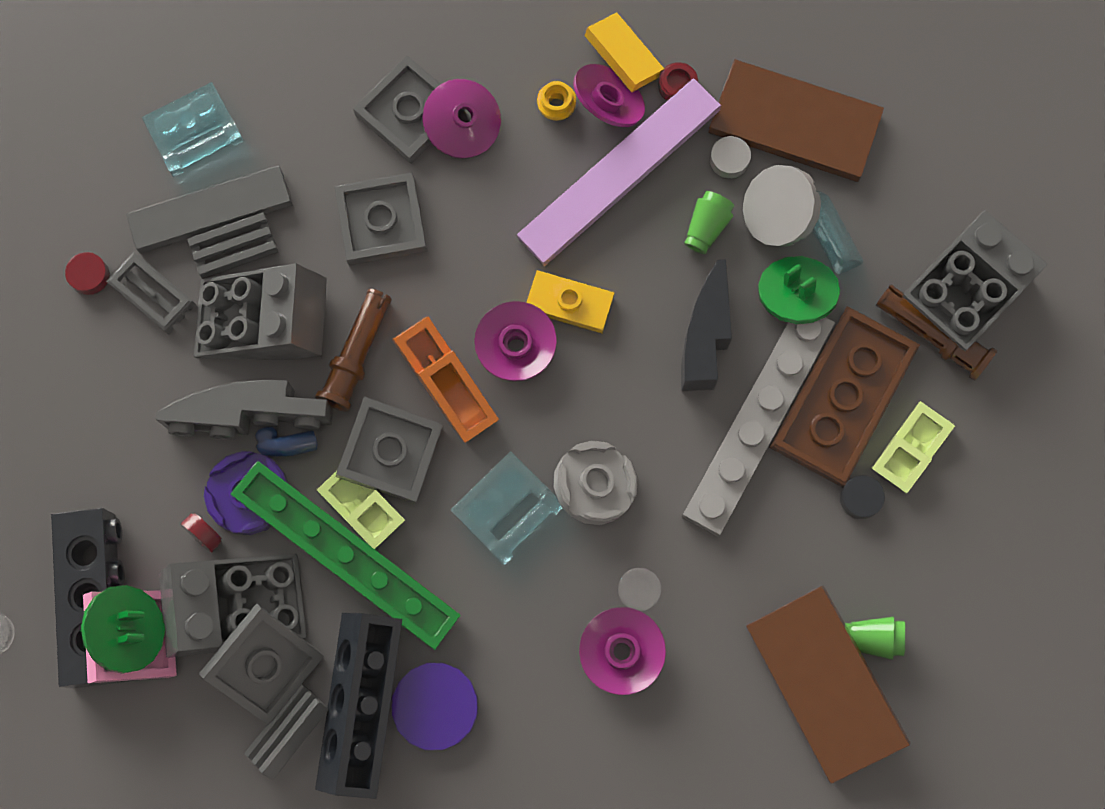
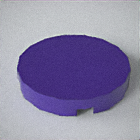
M249 451L228 455L217 463L209 474L210 478L207 481V487L205 486L203 496L207 512L219 526L234 534L253 535L266 531L271 527L231 495V492L257 461L287 482L285 473L277 463L265 455Z
M426 663L411 669L399 681L392 697V717L398 732L410 744L424 750H445L459 744L472 731L478 716V696L472 682L461 670L445 663Z

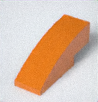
M428 316L392 339L404 359L464 443L499 420L454 351H451Z

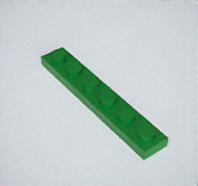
M259 461L253 465L231 492V495L388 616L402 619V626L434 651L461 615Z

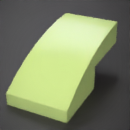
M920 401L892 438L872 469L902 491L908 493L932 461L931 458L955 425Z
M336 471L317 491L372 548L376 549L405 519L377 490L335 477Z

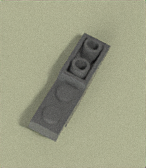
M256 380L220 385L191 394L157 411L156 421L167 428L169 434L175 436L192 437L194 436V431L210 432L209 436L212 438L234 440L235 434L248 435L250 419H253V424L264 427H277L278 422L281 421L294 422V427L299 429L318 430L320 425H332L333 408L327 400L294 397L295 390L287 380Z

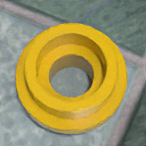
M553 81L546 84L539 91L537 106L544 117L555 121L563 120L574 112L576 95L573 89L564 82ZM553 99H560L564 102L562 106H552L550 104Z

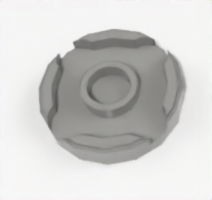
M775 165L763 170L751 181L744 196L743 215L745 225L754 238L765 245L788 247L794 245L793 243L798 242L800 239L806 238L812 232L819 219L821 198L813 184L814 180L809 174L793 166Z
M588 441L577 444L560 459L554 472V490L559 504L571 517L584 524L603 525L615 521L629 509L637 494V476L631 461L625 455L622 456L618 451L614 450L616 447L607 442Z

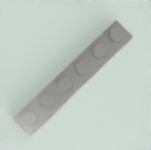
M826 317L807 324L788 322L684 511L682 518L717 537L720 536L835 322Z

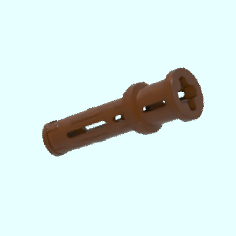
M891 284L881 296L876 306L932 343V345L940 350L939 354L942 355V359L945 361L948 359L953 360L970 372V378L975 381L993 359L997 350L993 347L987 349L975 341L965 352L902 297L903 292Z
M376 289L367 290V295L340 356H335L330 361L329 367L331 371L323 389L318 390L315 395L316 399L327 400L333 409L339 411H350L352 405L349 400L357 382L362 381L365 376V369L362 365L386 310L392 301V298L388 295L381 298L383 292Z

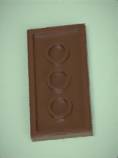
M734 59L718 102L721 105L720 111L713 116L708 133L722 138L727 136L738 137L745 141L749 147L859 182L884 107Z
M847 306L769 448L843 488L854 471L920 344Z
M824 585L746 626L831 784L910 746L911 742Z

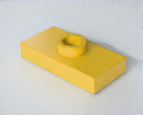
M537 270L526 303L538 307L550 319L603 334L613 302L614 292Z

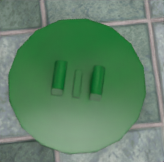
M795 256L785 257L771 263L762 272L758 284L760 302L771 315L781 321L793 324H807L827 317L836 308L840 296L838 278L828 266L816 259Z
M123 585L107 588L93 597L84 611L81 632L84 646L93 661L107 671L124 674L139 671L155 660L163 646L165 625L163 614L152 597L141 589Z

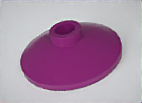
M588 64L581 67L576 73L573 81L575 93L582 105L595 117L618 127H631L641 120L645 113V103L640 91L631 92L611 67L601 64Z
M453 79L442 83L429 95L423 109V126L428 139L439 151L454 158H472L482 154L495 142L500 131L501 114L495 98L484 86L471 80ZM461 109L467 110L471 114V121L467 123L462 122L458 117V111Z
M511 301L495 306L482 317L476 328L474 345L480 363L489 373L502 380L518 382L531 379L548 367L556 351L557 337L552 321L541 309L530 303ZM517 339L522 341L524 346L520 351H512L508 347L509 343Z
M616 607L601 612L588 623L581 636L579 657L585 674L593 684L611 694L629 695L644 690L657 679L664 666L666 646L661 630L648 615L633 608ZM625 644L629 647L630 655L627 659L619 660L615 657L613 651L616 645Z

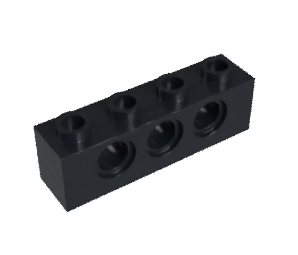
M104 508L51 514L59 687L74 689L124 682L88 683L86 648L81 632L84 615L83 595L87 594L94 587H97L99 592H102L107 588L124 584V566L122 561L118 560L117 544L122 541L120 520L116 518L114 513ZM95 545L97 557L91 564L85 566L83 562L84 552L90 546Z
M342 613L328 701L329 709L326 714L315 790L335 796L377 799L402 619L365 613Z

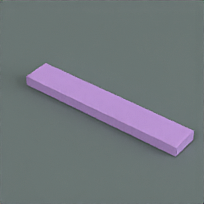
M693 78L517 234L518 239L545 267L720 111L721 105Z

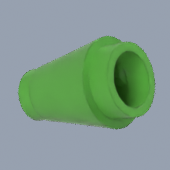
M706 191L703 198L697 199L684 245L695 252L706 254L708 248L711 247L733 218L731 212L734 204L717 193Z
M893 616L845 623L861 653L893 660L894 656L905 655V621H894Z

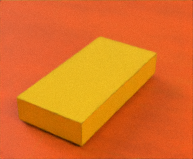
M617 12L587 27L584 36L631 92L659 78L664 67Z

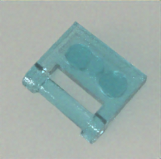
M212 82L141 117L173 177L183 173L184 167L230 144L235 147L244 142ZM223 126V130L176 154L174 153V149Z
M510 451L450 510L492 555L505 565L513 557L511 552L550 513L555 515L563 507L559 504L557 497ZM532 492L539 499V502L498 540L491 531Z

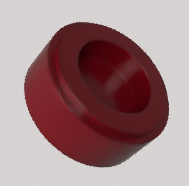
M681 62L667 65L659 76L658 89L661 96L668 101L693 78L698 82L696 71L690 65Z
M83 252L70 259L65 269V277L70 286L77 292L84 295H92L105 288L110 272L107 264L98 255Z
M190 513L181 523V526L211 553L222 542L220 535L195 513Z

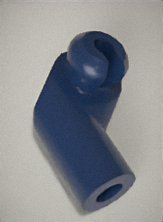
M265 427L259 429L255 434L256 441L258 442L256 448L259 453L265 456L290 457L317 450V440L313 430L278 438V432L275 428Z

